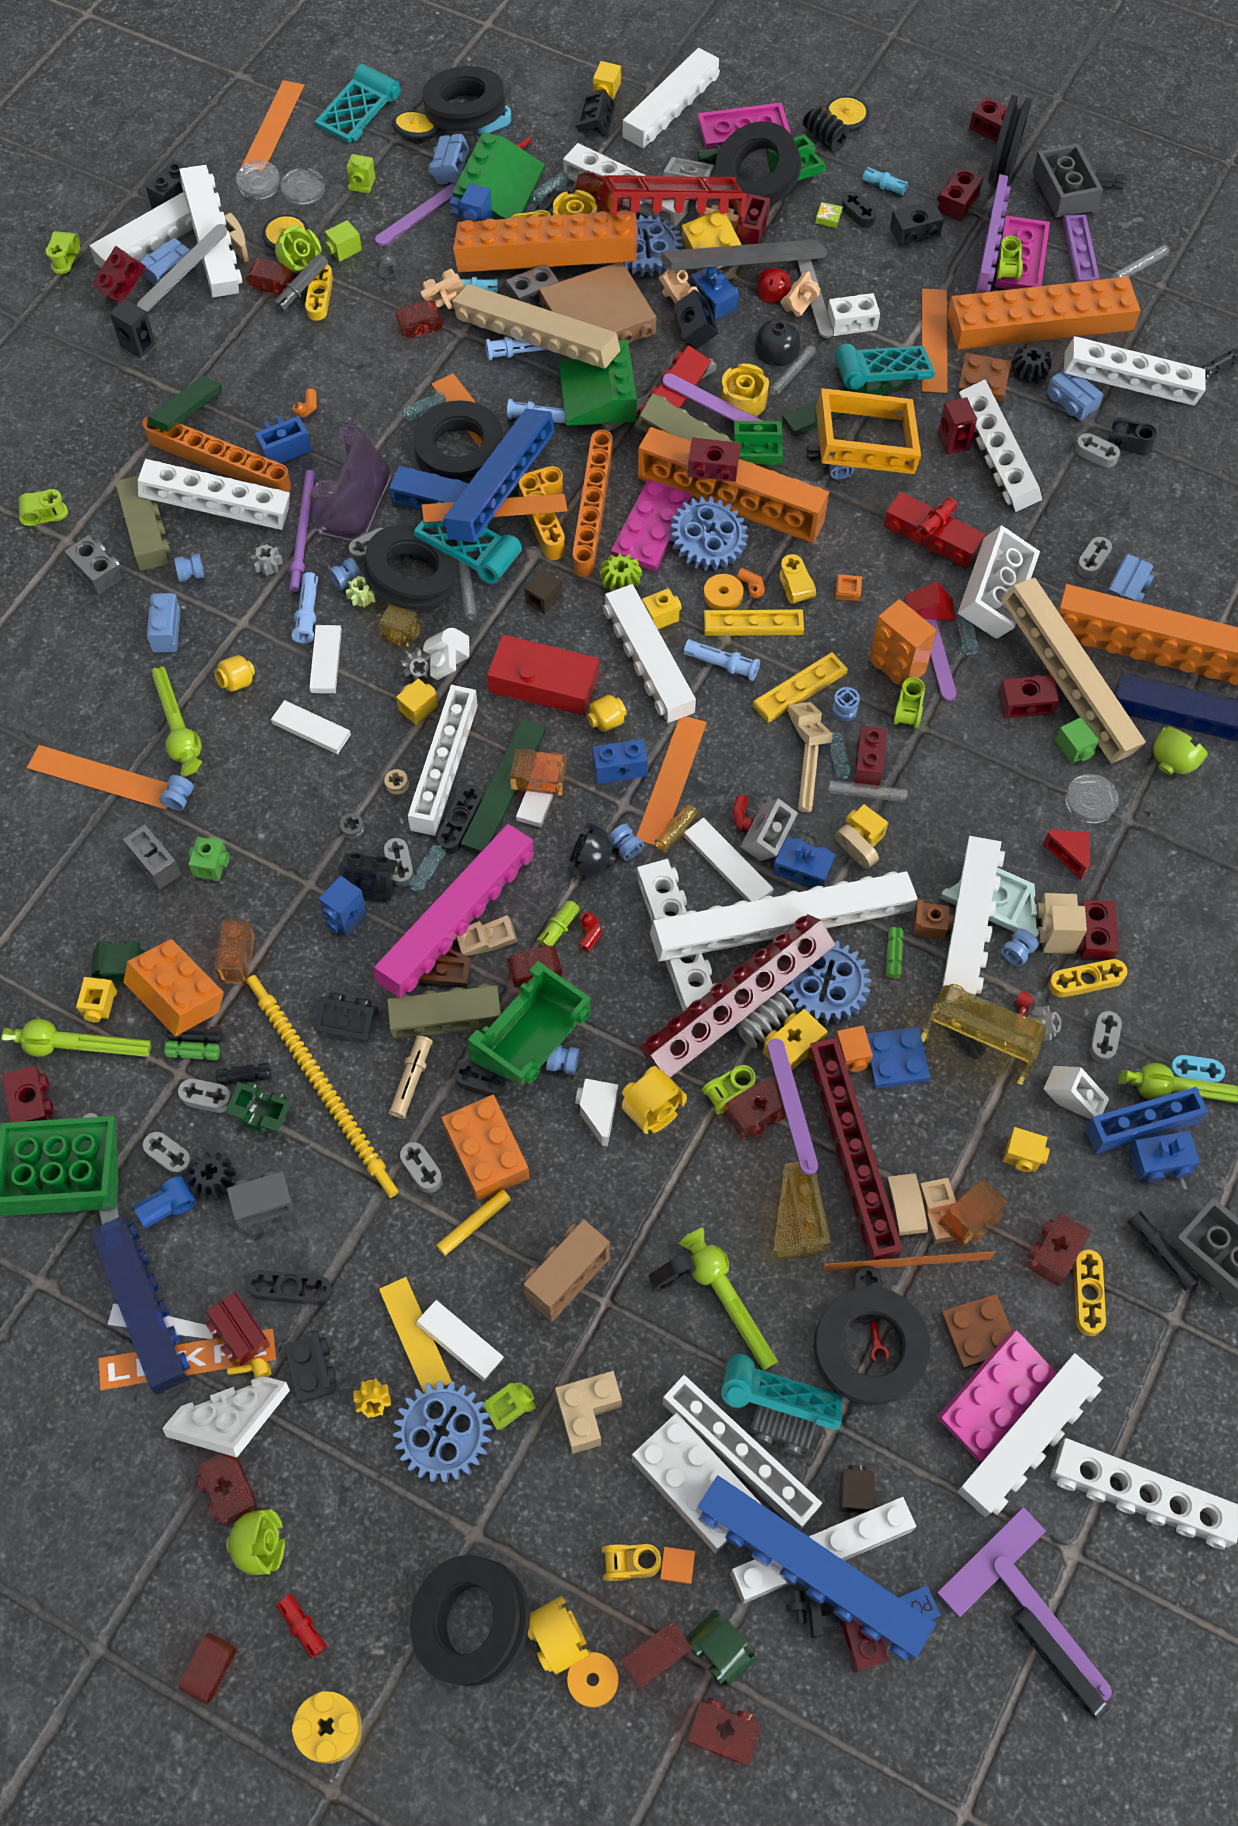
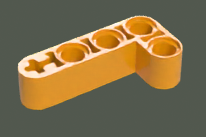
M551 466L525 473L518 482L519 497L562 494V471L557 467ZM555 513L527 514L545 557L549 560L562 558L565 553V537Z

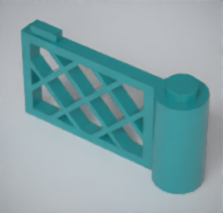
M360 64L356 68L350 83L315 120V126L349 144L352 141L356 142L363 134L362 129L387 101L393 102L400 96L401 88L399 82L364 64ZM354 89L362 92L359 95H349ZM374 98L378 100L374 104H366V100ZM353 102H364V106H358L353 108L351 106V103ZM349 104L348 109L337 110L339 105ZM366 112L363 118L354 119L353 114ZM351 115V120L339 122L338 117ZM336 118L337 122L331 124L324 123L327 119ZM353 126V129L349 132V134H346L340 130L341 128Z
M842 344L834 352V359L844 384L852 390L861 388L866 382L904 379L929 380L935 376V370L924 346L856 350L851 344ZM911 355H920V357L916 358ZM904 360V361L909 362V363H911V364H910V365H907V364H905V363H902V361ZM883 362V363H885V364H888V366L886 367V366L881 365V364H879V363ZM872 369H874V370L879 371V372H878V373H871L870 371H871Z
M423 519L413 533L417 538L476 570L479 577L489 584L497 583L522 551V546L516 537L511 535L500 536L486 527L479 537H486L491 542L480 544L477 538L474 545H463L461 540H456L458 546L447 545L445 540L454 539H448L447 533L442 534L440 527H444L443 521L424 522ZM425 528H435L437 534L430 535L423 530ZM477 551L479 557L477 560H474L467 556L466 552Z
M744 1354L733 1355L726 1362L721 1392L726 1404L739 1408L751 1402L814 1422L829 1429L839 1430L842 1395L756 1369L752 1359Z

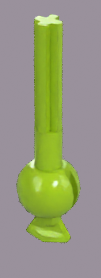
M162 666L159 669L153 668L152 677L171 731L166 739L165 748L171 759L182 763L180 775L186 777L197 772L202 763L197 758L202 749L201 740L196 732L185 727L166 669Z
M44 1019L31 1020L24 1025L23 1029L12 1030L4 1028L1 1038L2 1041L8 1042L13 1040L16 1043H21L23 1051L34 1057L46 1056L52 1053L54 1048L146 1057L150 1056L151 1040L60 1032L56 1030L54 1024Z
M1149 1063L1143 1066L1139 1072L1121 1070L1118 1077V1083H1130L1132 1086H1137L1140 1095L1148 1100L1197 1087L1203 1098L1238 1103V1086L1175 1077L1171 1069L1161 1063Z
M703 1227L686 1235L679 1244L690 1250L693 1254L692 1258L696 1271L691 1274L692 1277L702 1285L711 1284L762 1370L765 1371L775 1365L778 1360L726 1277L729 1271L727 1254L717 1246L706 1245Z

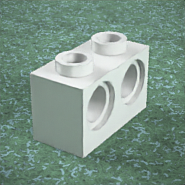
M874 293L829 299L827 313L833 329V336L877 330L880 312Z

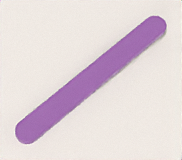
M456 183L450 184L375 237L376 244L379 246L387 245L449 202Z
M671 373L665 374L662 379L665 387L733 422L762 421Z
M925 619L937 629L930 658L940 694L944 700L952 701L956 697V689L937 621Z
M772 1039L768 1043V1052L800 1168L803 1173L812 1175L818 1169V1162L785 1045L780 1039Z
M1006 1556L997 1557L994 1560L993 1567L998 1576L1020 1604L1027 1607L1038 1618L1104 1701L1108 1700L1111 1697L1112 1690L1107 1681L1014 1563Z

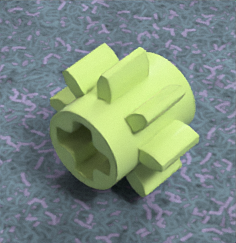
M357 576L352 581H348L349 589L346 590L347 599L352 600L353 606L366 607L371 602H375V593L369 588L364 577Z

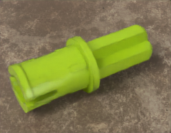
M567 901L557 915L549 919V925L540 937L537 938V942L542 947H546L547 950H551L562 933L568 931L567 926L579 912V906L573 901Z

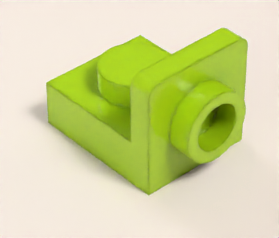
M521 1382L508 1384L484 1402V1408L490 1414V1419L497 1430L503 1429L523 1413L533 1411L536 1406L533 1402L534 1397L531 1390Z

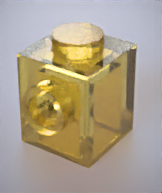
M390 604L379 622L381 638L387 639L394 644L409 646L412 639L417 638L420 631L417 613Z

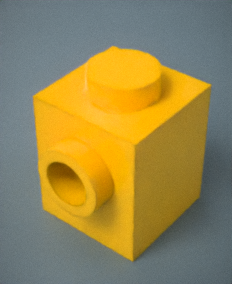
M601 61L593 77V93L606 89L609 97L614 100L621 84V66Z
M669 588L642 599L657 630L679 621L681 603L677 596L672 595Z
M418 678L412 684L406 685L402 692L396 696L398 710L413 724L417 725L438 707L437 692L430 684H424Z
M1014 1127L1008 1138L1003 1162L1014 1165L1016 1169L1023 1172H1036L1040 1164L1045 1165L1048 1159L1050 1148L1045 1147L1048 1137Z

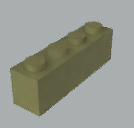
M654 393L635 423L636 427L646 433L650 427L689 441H692V437L733 442L727 435L716 432L707 423L698 421L690 416L686 410L675 407L666 398L657 396Z
M138 475L115 481L135 558L140 571L169 564L166 554L171 553L167 539L162 540L161 535L166 533L162 520L157 521L156 516H160L157 502L138 497Z
M482 984L471 989L457 987L447 992L426 991L421 995L409 996L405 994L401 999L397 996L387 999L390 1030L393 1040L411 1038L418 1035L427 1036L483 1029L485 1026L489 1028L501 1015L497 985Z

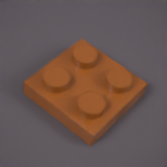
M965 353L957 394H960V391L976 383L986 380L995 400L1003 402L1011 361Z
M997 1294L941 1312V1317L962 1370L982 1364L1011 1331Z

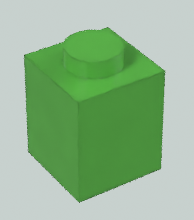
M1082 717L1060 727L1055 742L1072 764L1079 760L1085 761L1091 758L1099 741Z

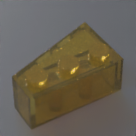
M799 1162L785 1164L781 1180L771 1261L827 1253L831 1241L816 1172L812 1175L803 1173Z

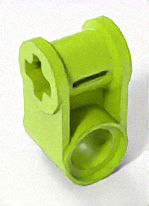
M59 231L52 233L51 240L46 248V254L51 259V269L54 273L65 274L70 271L74 259L80 250L78 234Z
M1007 236L1002 239L997 257L996 279L1000 280L1004 277L1015 278L1016 281H1020L1023 267L1021 241L1017 237Z
M55 489L25 493L18 498L19 520L27 526L61 521L68 514L67 506L62 503L60 492Z
M911 677L904 681L893 724H910L919 729L925 685L922 680Z
M746 1065L737 1066L721 1077L711 1080L702 1088L701 1092L703 1095H707L714 1104L716 1114L726 1112L753 1093L755 1089L754 1070ZM738 1078H746L750 1083L741 1086L736 1083V1080Z

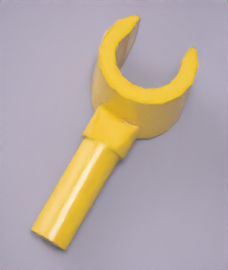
M260 1358L251 1361V1364L227 1368L228 1375L253 1372L255 1379L271 1375L269 1363Z

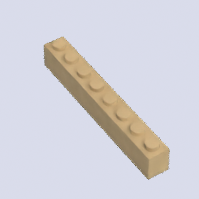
M467 284L452 301L457 319L463 322L477 325L498 334H503L603 369L620 352L616 332Z
M1036 578L1013 585L1001 600L1079 717L1083 718L1099 739L1098 745L1112 764L1134 754L1146 741Z

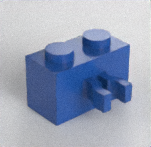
M469 183L462 199L452 197L449 202V206L453 207L450 211V216H461L462 222L466 220L484 221L486 219H493L490 188Z
M708 267L691 275L690 286L696 287L699 293L708 299L714 320L737 310L738 290L728 282L724 273L719 271L717 267Z
M277 416V424L274 426L269 425L268 421H264L265 429L255 433L261 456L280 464L312 451L308 431L299 416L284 422L280 416Z
M786 836L775 860L773 874L809 888L823 886L824 888L833 867L835 853L830 852L824 847H815L807 844L799 838Z
M1190 1131L1138 1139L1128 1149L1138 1181L1148 1180L1149 1183L1164 1180L1166 1176L1175 1175L1176 1178L1188 1177L1193 1174V1171L1200 1164Z

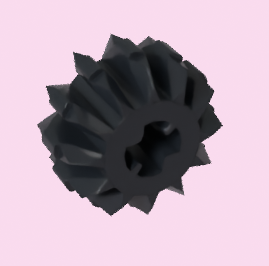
M1035 343L1032 347L1025 344L1023 348H1018L1011 363L1013 375H1018L1020 381L1026 379L1028 384L1032 380L1038 383L1041 379H1045L1052 366L1050 352L1045 351L1044 346L1036 347Z
M205 1152L204 1160L201 1161L200 1158L195 1157L194 1161L197 1166L188 1167L187 1171L191 1176L186 1180L188 1185L192 1186L191 1191L194 1195L200 1194L202 1200L205 1201L212 1195V1198L218 1201V1193L222 1192L224 1195H228L227 1186H233L236 1183L232 1178L236 1175V1169L230 1167L232 1164L230 1158L223 1159L221 1153L217 1152L212 1158L209 1152ZM211 1173H214V1174H213V1179L208 1180V1179H210V1174H211Z

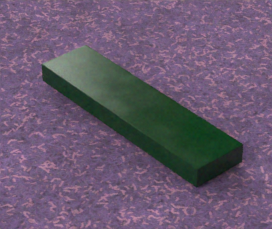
M201 376L148 416V424L169 432L222 391V384Z

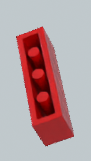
M688 345L684 352L679 351L672 361L675 365L672 369L667 368L660 380L662 381L665 374L671 373L697 386L707 372L711 360ZM663 383L659 387L655 385L648 396L650 398L653 393L657 396H663L670 404L677 408H682L688 399L665 387ZM643 402L638 409V416L642 413L646 403Z
M900 492L886 512L884 527L888 528L891 532L910 539L913 543L930 549L935 554H940L952 560L957 565H962L969 569L979 554L986 534L949 516L942 527L935 529L928 538H922L917 533L916 527L927 518L929 511L933 508Z

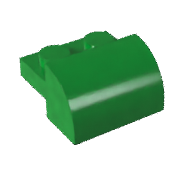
M805 134L793 138L801 157V171L797 181L825 172V163L815 153V144ZM766 149L767 162L772 173L778 164L779 154L774 150Z
M734 421L733 442L741 443L739 459L768 466L783 464L781 421Z

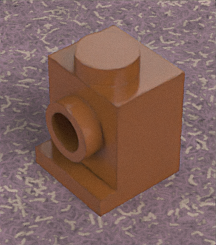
M918 900L914 910L912 935L944 939L947 930H952L954 914H949V906L923 903V900Z

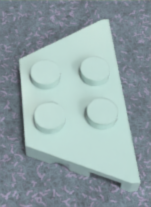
M997 867L996 876H1001L998 892L993 891L992 901H996L994 917H989L988 920L1013 932L1019 928L1025 929L1037 938L1039 932L1036 927L1035 885ZM961 879L950 889L946 888L943 890L940 899L956 905Z

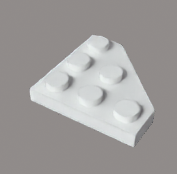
M265 1376L251 1380L252 1385L235 1391L234 1387L210 1395V1401L194 1406L193 1402L181 1406L162 1429L166 1437L238 1457L290 1391L288 1385L284 1381Z

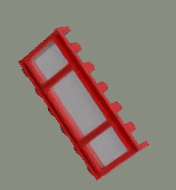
M604 175L603 199L612 215H617L618 199H630L629 208L633 213L639 211L640 199L652 200L651 208L654 213L661 212L662 200H674V210L678 214L683 212L685 200H696V210L699 214H703L706 211L707 200H717L718 210L721 214L727 213L730 201L740 217H745L747 193H743L735 182V177Z

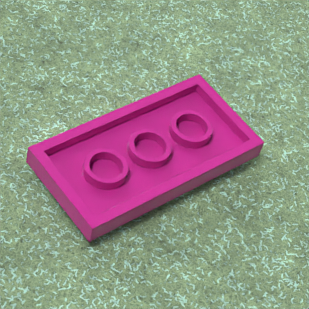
M782 103L698 113L697 120L705 149L716 148L717 145L721 147L733 132L754 122H773L781 125L791 134Z
M1006 215L1002 239L1007 236H1014L1021 241L1022 275L1020 281H1016L1015 278L1004 277L1000 280L996 279V288L1011 290L1042 285L1050 222Z
M648 479L611 550V555L617 557L620 552L625 557L630 554L632 559L638 560L640 567L656 572L671 542L669 529L673 515L675 516L677 508H682L684 502L690 504L692 494Z
M1011 1330L940 1412L937 1418L977 1461L983 1462L1057 1373L1017 1330Z

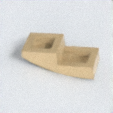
M230 212L225 215V227L230 234L231 247L235 254L246 263L249 261L244 233L239 222Z
M811 702L788 705L789 716L797 732L808 746L832 742V733L821 723L822 713Z
M508 915L484 925L480 921L471 924L463 936H457L461 953L465 956L496 950L518 942Z
M916 1173L887 1177V1186L893 1203V1216L899 1236L928 1232Z
M944 1178L920 1183L923 1204L934 1244L962 1239L964 1233L955 1209L956 1200L949 1179Z

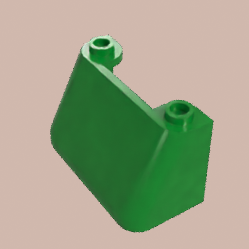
M539 961L529 970L533 978L527 984L523 983L521 985L520 994L489 1028L485 1026L482 1029V1033L476 1030L468 1039V1058L471 1061L519 1085L531 1084L537 1078L540 1072L539 1068L578 1023L583 1024L591 1014L589 1009L591 998Z

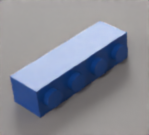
M399 466L389 487L391 502L422 511L423 504H436L438 501L441 503L455 502L469 483L418 471L414 468Z
M1193 1087L1094 1116L1085 1127V1131L1095 1154L1132 1144L1138 1139L1156 1137L1199 1124L1208 1113V1110L1198 1088Z

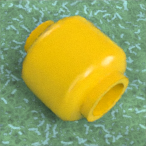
M240 655L220 661L215 670V678L218 685L230 692L251 685L252 675L255 674L252 663L246 661Z
M606 695L590 704V713L587 714V719L592 728L597 727L601 732H607L622 725L624 716L627 713L620 698Z

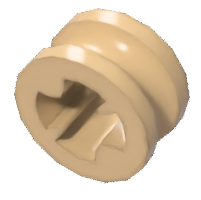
M394 769L386 774L384 781L390 793L400 795L408 790L409 781L404 771ZM396 778H400L401 781L398 786L393 784Z

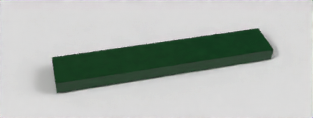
M913 379L866 382L859 389L852 390L845 387L840 389V391L886 396L911 385ZM818 400L782 416L783 423L793 436L818 426L816 413ZM831 412V419L846 413Z
M522 719L461 842V848L480 854L495 838L546 733L545 726Z

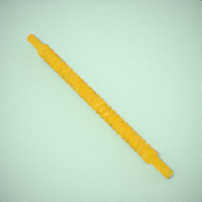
M256 975L250 976L246 981L258 998L259 1007L265 1012L266 1017H270L269 1022L274 1023L273 1028L277 1029V1034L281 1035V1040L286 1041L285 1046L290 1047L289 1052L294 1053L293 1058L298 1059L297 1064L302 1065L301 1071H306L305 1077H310L309 1083L314 1084L313 1089L318 1090L317 1095L322 1096L321 1101L326 1102L325 1107L331 1108L329 1113L334 1115L335 1121H339L338 1127H343L342 1133H347L346 1139L351 1140L350 1145L356 1146L354 1151L360 1152L359 1158L364 1159L363 1165H368L367 1171L371 1176L377 1178L389 1198L396 1196L399 1191L386 1173L384 1162L381 1159H377L378 1153H373L374 1147H369L370 1141L365 1140V1134H360L362 1130L359 1127L356 1128L357 1122L352 1121L353 1116L348 1115L349 1110L343 1109L345 1104L343 1102L340 1103L341 1098L336 1096V1090H331L332 1084H327L328 1078H323L324 1072L320 1071V1066L316 1065V1060L311 1059L312 1054L307 1053L308 1048L303 1047L304 1042L299 1041L300 1036L295 1035L296 1030L291 1029L292 1024L287 1023L288 1018L283 1017L284 1012L279 1011L280 1006L276 1005L277 1002L273 995H268Z

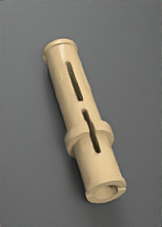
M416 1036L410 1056L405 1059L404 1065L406 1067L392 1106L389 1109V1114L396 1118H406V1113L420 1074L425 1071L427 1066L425 1061L433 1042L431 1039L424 1036ZM419 1055V1058H418V1060H417V1063H416L414 1072L412 1073V1070H413V1068H414V1065H415L417 1056ZM410 1081V1083H409V1085H408V1088H407V1091H406V1094H405V1096H404V1099H402V1097H403V1095H404V1092H405V1089H406V1086H407L408 1082Z

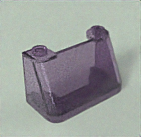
M342 422L338 437L340 442L345 445L347 454L345 464L337 482L331 480L317 482L309 497L317 533L353 541L367 534L391 479L389 465L362 429L355 424Z

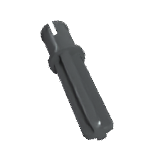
M317 254L291 283L286 284L287 288L274 300L276 306L280 305V309L285 311L296 298H300V293L328 265L327 259L323 255Z

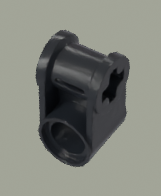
M1117 418L1112 424L1113 432L1109 435L1108 442L1116 445L1119 450L1138 455H1147L1152 451L1157 435V430L1153 425L1132 421L1127 418Z

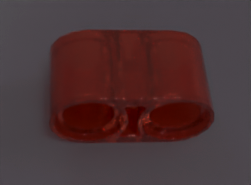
M258 258L254 261L246 277V282L253 289L280 295L287 288L286 284L291 283L294 272L282 263Z
M424 301L404 306L396 312L395 316L401 332L406 338L436 332L442 328L444 323L434 301Z
M545 946L509 957L507 965L514 987L521 988L523 983L527 984L533 978L529 970L537 961L557 975L562 976L563 970L556 948L554 946Z
M208 1632L203 1637L189 1663L178 1690L208 1705L214 1698L233 1661L237 1646Z

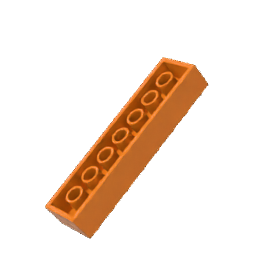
M621 210L617 212V215L601 211L591 214H555L545 217H510L500 220L486 219L484 221L466 220L458 222L453 247L458 272L535 268L541 265L551 267L636 261L638 247L636 213Z
M1129 277L951 296L947 317L957 350L1132 331L1135 329L1141 310Z
M650 427L639 446L638 479L646 482L649 479L691 493L692 498L697 501L700 500L701 496H703L705 502H708L710 497H713L714 503H718L722 499V506L725 507L731 504L730 511L738 510V516L814 543L825 521L829 491L739 459L736 482L687 476L691 441Z
M1066 584L1057 611L1078 642L1083 646L1105 650L1113 654L1125 655L1136 660H1144L1156 663L1159 666H1167L1186 673H1194L1209 679H1218L1238 685V627Z

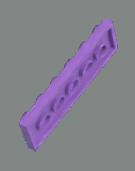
M999 175L975 293L990 292L991 284H988V281H993L995 268L991 267V265H996L999 252L994 249H999L1002 236L997 233H1001L1005 218L1001 217L1005 216L1008 204L1004 200H1008L1011 186H1007L1008 176Z

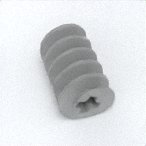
M778 991L735 1025L743 1041L754 1049L757 1047L754 1038L763 1042L765 1037L762 1031L767 1034L771 1033L773 1030L770 1024L779 1028L781 1024L778 1017L785 1021L788 1018L785 1011L787 1010L793 1014L795 1013V1008L792 1002Z

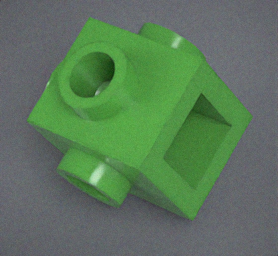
M197 837L195 846H191L189 850L188 865L193 877L219 881L223 867L226 868L228 866L230 855L225 848L224 842L218 838Z

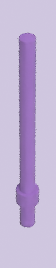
M312 470L305 472L294 558L289 568V574L291 575L289 589L292 592L299 591L300 580L305 569L303 558L315 472Z

